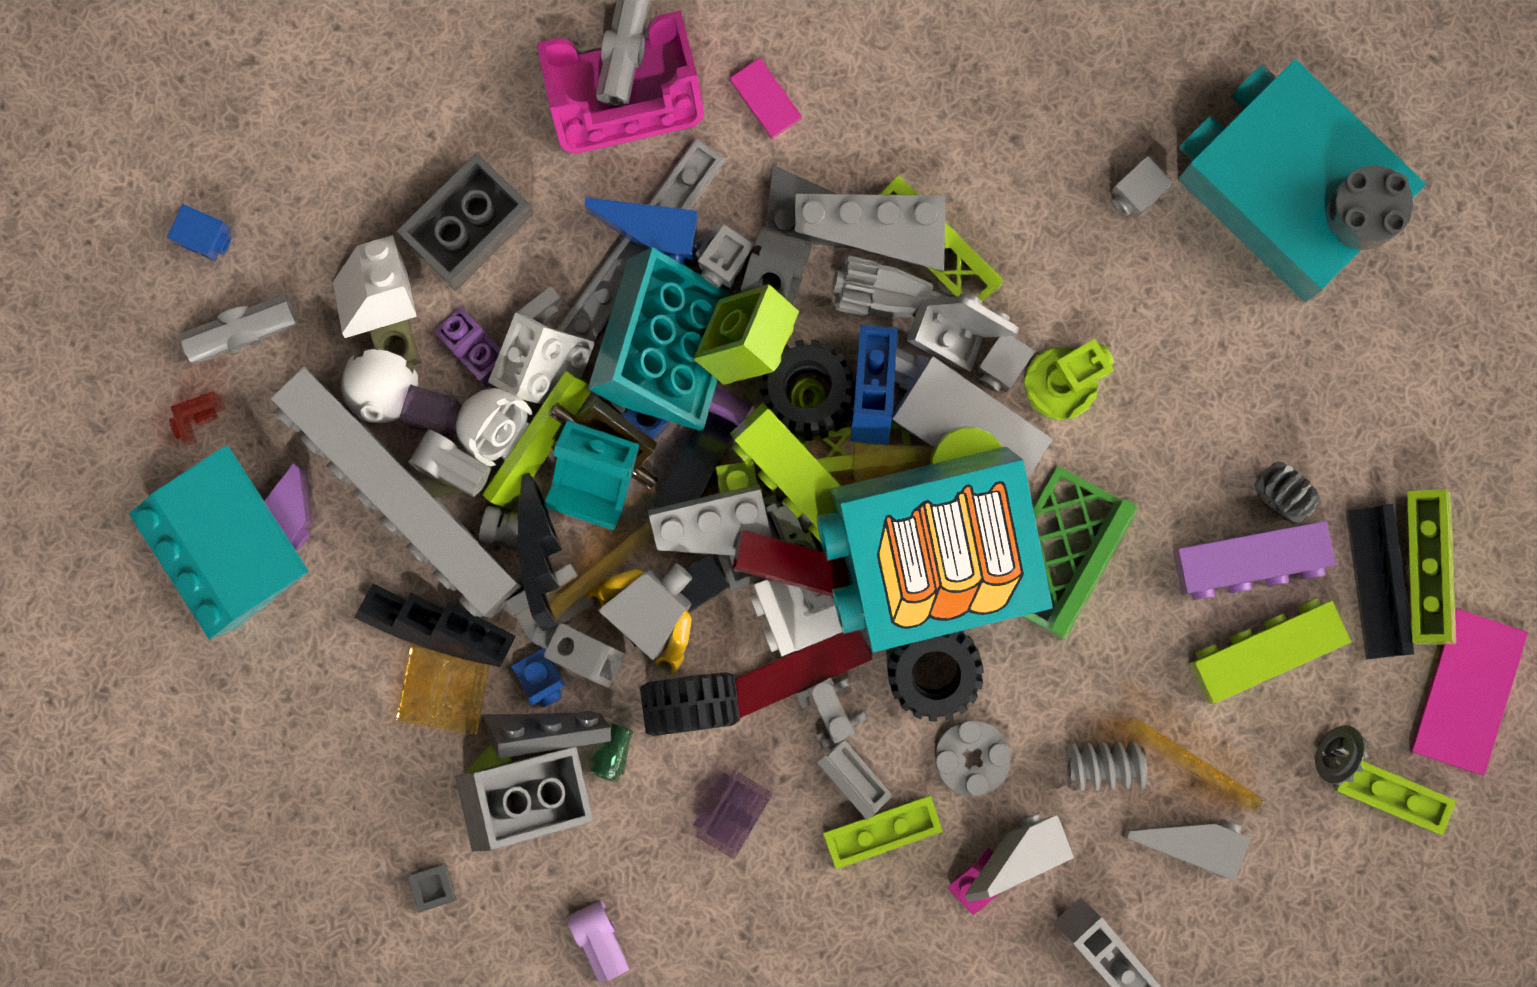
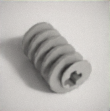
M1130 741L1126 751L1121 742H1114L1111 752L1108 745L1104 742L1098 744L1096 753L1091 743H1084L1081 753L1076 744H1069L1067 747L1066 765L1069 788L1072 781H1076L1080 791H1085L1087 780H1091L1095 790L1100 791L1102 780H1107L1110 790H1115L1117 780L1122 779L1125 789H1130L1133 778H1137L1140 788L1145 789L1147 784V758L1144 747L1140 750L1136 741Z

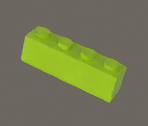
M762 403L730 433L737 442L732 446V449L746 464L752 459L762 469L757 474L772 491L779 487L788 496L783 503L797 518L803 513L813 523L808 529L821 542L816 516L834 511L829 489L841 485L775 414Z
M1447 489L1407 491L1412 642L1417 645L1456 644L1451 494Z
M1318 598L1312 599L1297 606L1299 614L1286 618L1285 614L1281 613L1265 620L1263 623L1266 628L1252 634L1251 629L1248 628L1230 636L1229 638L1232 643L1218 649L1215 643L1196 651L1195 654L1198 659L1189 662V665L1207 704L1218 703L1351 643L1352 641L1333 601L1320 603Z

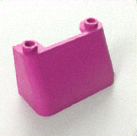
M681 10L661 14L648 24L647 32L649 39L645 40L643 62L640 68H636L629 104L621 107L609 106L597 100L596 92L603 65L601 58L602 50L577 55L574 44L562 38L536 43L552 118L560 146L563 150L574 154L688 129L702 121L704 118V108L698 76Z

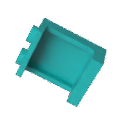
M567 420L555 445L553 456L557 457L552 485L545 499L544 506L548 509L614 530L626 504L639 444Z

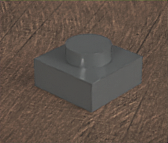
M446 863L408 876L418 913L457 900Z

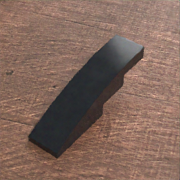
M527 473L522 476L518 505V554L522 583L531 616L539 627L545 631L557 625L546 593L560 587L549 556L561 551L562 547L548 508L544 506L545 500L542 492L531 474Z
M374 583L354 617L385 633L421 647L460 659L501 667L516 637L512 633L478 616H473L470 612L451 602H448L445 609L411 592L407 600Z

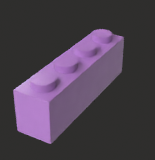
M1327 521L1185 547L1173 551L1181 594L1192 593L1193 600L1214 597V589L1227 586L1230 593L1251 590V582L1264 579L1266 586L1288 583V575L1301 572L1303 580L1325 576V568L1336 566Z

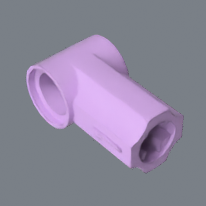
M602 900L566 916L570 930L579 947L584 948L589 963L600 984L630 969L614 935V924L612 921L609 922L604 911L606 906Z

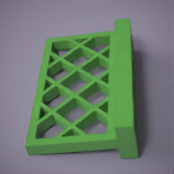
M1057 466L1033 509L1035 520L1038 519L1039 515L1055 511L1061 530L1039 537L1046 576L1050 587L1049 591L1052 594L1055 609L1048 621L1034 613L1022 617L1065 641L1135 517L1137 505L1125 499L1121 500ZM1060 478L1075 485L1078 499L1057 504L1053 490ZM1081 489L1089 492L1092 495L1083 497ZM1051 496L1053 506L1044 508ZM1100 498L1113 505L1106 518L1090 522L1085 502ZM1081 504L1086 524L1064 529L1059 510ZM1102 525L1096 536H1094L1092 528ZM1088 529L1092 541L1089 549L1072 554L1067 535ZM1062 536L1068 556L1046 562L1041 542ZM1083 558L1080 565L1076 569L1074 560ZM1070 561L1074 574L1071 581L1054 587L1048 567ZM1065 590L1058 602L1055 592Z

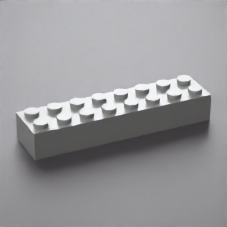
M305 367L300 369L270 398L278 406L274 413L289 428L292 427L296 432L302 430L305 433L300 438L302 442L323 459L327 456L331 461L326 466L341 481H345L348 485L353 482L358 487L353 492L355 496L365 506L371 507L375 512L379 509L384 514L379 520L394 535L397 534L400 538L405 535L411 541L406 545L407 549L419 561H424L427 565L431 562L437 568L432 574L448 590L455 591L458 589L464 595L459 601L473 616L477 615L480 618L485 616L493 619L506 606L505 601L516 596L524 588L436 497L432 496L431 492L360 419L350 412L348 407Z

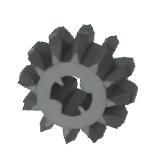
M1277 461L1259 475V479L1254 483L1257 495L1265 502L1264 504L1269 506L1274 513L1280 515L1283 520L1293 524L1301 523L1306 517L1308 518L1316 510L1315 507L1320 502L1317 489L1310 484V481L1305 479L1301 472H1297L1291 465H1286L1284 462Z

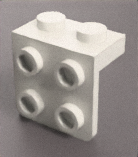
M768 579L754 584L756 593L750 595L757 616L765 614L770 628L764 630V634L771 652L779 650L782 657L842 632L835 606L807 617L803 613L808 611L809 608L800 588L774 580L768 581Z

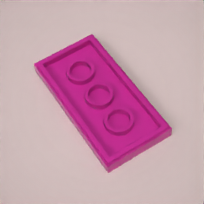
M1456 608V644H1442L1410 752L1485 776L1528 632Z

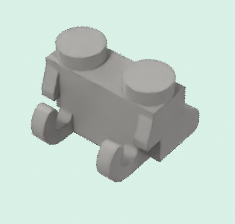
M829 678L796 694L802 708L810 705L807 697H812L831 736L827 738L825 732L816 735L822 749L856 734L857 730L853 725L868 719L865 712L848 719L835 692L851 685L848 678L836 684Z

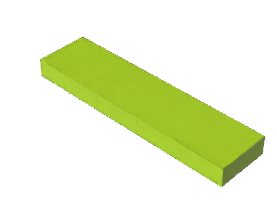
M568 371L564 372L482 496L491 503L512 510L520 497L522 476L530 473L532 477L535 476L552 451L551 446L554 439L563 431L564 426L551 416H548L549 410L558 402L573 415H576L591 393L588 390L589 383Z

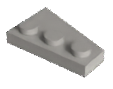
M759 484L648 510L657 550L735 556L738 536L743 530L772 538Z

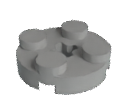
M965 721L953 725L941 736L936 746L935 764L939 777L951 790L961 795L980 797L994 791L1004 782L1010 769L1011 751L1008 748L1006 739L995 727L984 722ZM978 748L982 752L979 756L980 760L983 761L980 767L973 765L970 769L966 768L964 764L967 759L963 756L964 751L973 752Z

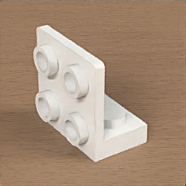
M515 313L488 382L499 389L515 394L522 400L543 404L565 371L579 378L582 377L593 350L594 342L583 337L548 328L526 315Z

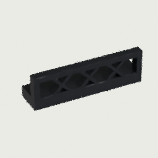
M1394 504L1346 511L1366 660L1414 655Z

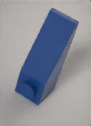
M585 197L584 205L588 214L643 250L653 247L684 265V261L693 262L698 224L697 211Z
M860 325L850 442L888 445L893 412L898 328Z

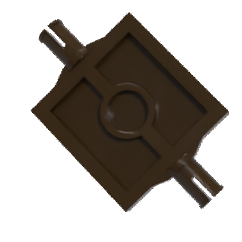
M597 398L585 411L573 415L558 402L549 410L548 416H551L563 426H565L568 420L639 444L632 478L647 488L648 491L657 483L658 477L641 466L642 462L654 452L657 442L602 400ZM561 433L554 439L551 449L555 450V445Z

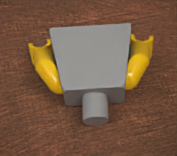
M675 563L664 577L654 569H650L645 573L642 570L633 569L615 574L587 595L588 599L594 596L597 597L601 602V607L597 611L605 616L652 660L659 656L656 660L658 666L663 660L667 661L672 666L670 673L674 674L684 662V651L689 642L692 618L688 612L691 602L680 592L692 580V576L682 566Z

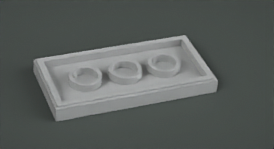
M933 356L928 358L892 414V422L932 449L936 448L937 443L940 441L939 439L946 432L957 427L975 426L991 433L1001 443L1002 447H1008L1024 460L1027 479L1053 440Z

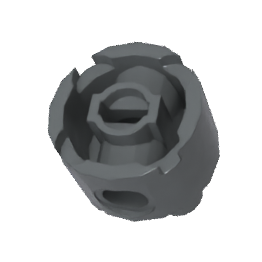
M1378 165L1361 167L1351 172L1328 197L1325 214L1329 229L1332 233L1335 232L1336 236L1340 238L1339 241L1350 248L1368 250L1376 249L1402 232L1411 219L1414 204L1409 181L1402 173Z
M762 227L755 242L757 246L754 253L751 254L740 293L769 284L793 305L802 282L801 275L804 266L807 264L812 244L806 243L803 239Z

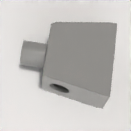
M560 623L557 629L552 627L545 631L538 626L532 639L534 644L546 649L544 653L546 659L608 688L626 655L563 623ZM570 642H573L574 649L568 655L565 652Z

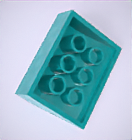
M653 247L628 258L588 390L618 406L699 431L704 429L718 379L693 358L719 299L732 296L733 294L721 287L718 288L712 285L698 273Z
M228 445L223 446L153 492L128 513L209 640L234 631L310 572Z

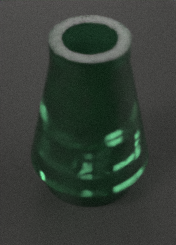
M612 724L610 728L611 741L600 744L589 761L592 764L589 772L604 780L617 783L620 775L624 776L633 731L626 727Z

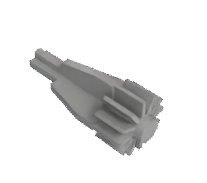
M850 255L844 258V265H841V271L836 270L832 282V292L837 296L834 306H836L835 310L861 316L871 314L880 317H915L921 300L937 299L940 295L956 297L955 295L932 291V283L900 269L880 264L876 265L877 261Z

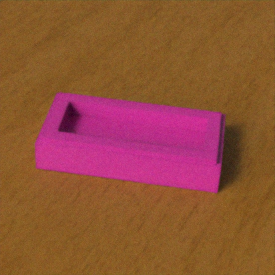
M760 58L730 78L731 84L771 139H774L802 119L801 114Z

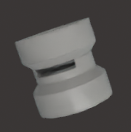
M487 506L481 523L479 542L486 544L499 542L503 543L505 548L517 550L518 512L513 511L510 514L502 513L499 508Z

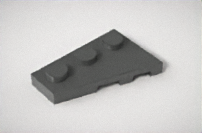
M773 165L766 228L803 239L809 244L858 249L796 233V194L836 193Z
M592 711L554 714L482 715L483 730L499 758L611 741L609 724L601 713Z

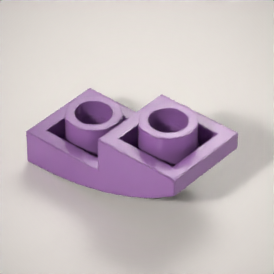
M460 306L433 332L477 379L487 387L490 384L488 381L501 348Z

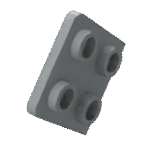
M961 293L958 297L940 295L937 299L921 300L906 341L961 372H971L983 338L1016 336L1019 327L1009 322L1010 317L1005 313L989 310L982 306V301L973 295Z

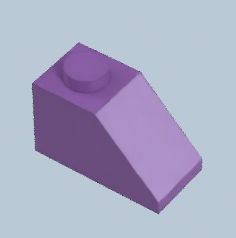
M292 464L264 502L295 550L298 551L304 546L311 535L308 528L312 524L306 471Z

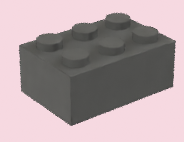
M476 152L396 232L456 292L534 213L530 204Z
M577 747L556 749L455 776L472 852L491 851L593 822Z

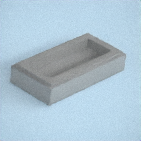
M845 740L838 742L817 762L866 820L872 817L893 796Z

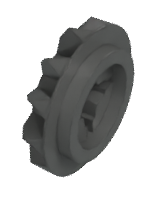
M1342 725L1332 729L1323 737L1316 751L1315 765L1319 776L1324 781L1341 786L1344 781L1353 782L1355 772L1363 771L1361 767L1362 760L1370 757L1365 751L1369 742L1362 736L1360 730L1352 726ZM1346 751L1349 752L1347 758H1343L1341 762L1335 759V757L1344 755Z

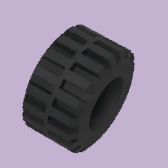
M812 339L811 345H804L803 340L795 341L796 347L789 348L788 344L785 345L781 354V362L774 372L762 375L763 381L760 382L762 401L796 438L804 436L805 441H813V436L820 435L821 439L829 437V431L834 430L837 432L840 430L843 420L848 421L851 416L855 391L853 372L850 365L846 364V358L841 352L837 355L833 346L826 344L824 348L820 346V341ZM814 373L826 379L830 384V394L827 399L820 405L812 408H801L792 404L787 399L786 389L789 383L798 375Z
M964 631L890 648V656L887 659V672L891 692L895 700H899L900 706L906 712L911 710L914 717L921 719L922 716H927L929 721L937 722V717L945 716L947 721L953 719V713L957 711L960 714L968 710L967 704L969 702L974 704L978 698L977 691L982 689L983 664L973 639L970 635L967 636ZM941 651L955 659L957 663L956 676L951 683L940 689L933 690L920 686L914 680L912 674L914 663L925 653Z
M721 672L647 682L640 687L646 734L659 736L733 726L740 721L735 676L733 674Z

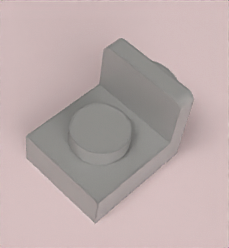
M723 224L698 260L699 267L703 270L701 276L718 288L723 284L731 289L735 283V276L754 251L755 245Z
M550 286L516 313L526 315L537 322L540 321L544 325L558 315L560 311L557 307L562 304V301Z

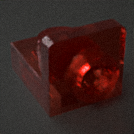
M212 391L170 406L174 417L170 418L169 421L177 439H182L184 443L194 445L198 442L191 422L195 421L196 425L212 422L218 419L217 413L226 410L221 395Z

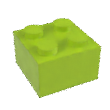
M769 284L719 299L693 359L723 385L774 372L781 362V354L785 344L793 333V325L799 311Z

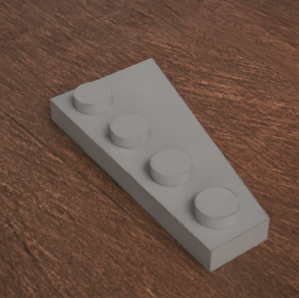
M796 194L795 232L944 272L946 196Z

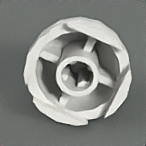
M371 349L364 351L362 357L354 359V356L349 358L341 378V392L344 403L350 412L365 421L381 424L394 422L408 412L416 396L419 384L418 374L415 369L412 374L410 369L406 367L407 361L388 351Z
M498 388L481 390L467 399L459 411L456 422V433L459 443L470 456L487 466L496 465L492 461L499 457H503L506 460L529 426V423L526 422L527 413L532 415V411L526 402L509 391Z

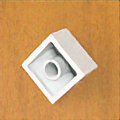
M391 235L358 245L333 281L344 338L417 317L407 269L394 236Z

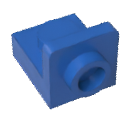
M545 648L512 665L515 674L529 697L530 704L536 705L540 703L543 708L563 698L560 691L567 687L555 664L544 657Z

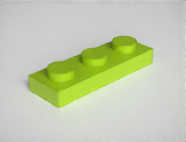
M1364 761L1361 763L1363 771L1355 772L1353 782L1344 781L1341 786L1335 785L1333 790L1335 792L1442 836L1457 802L1455 799Z
M928 795L874 814L868 820L863 818L823 832L834 867L839 869L943 832L932 798Z

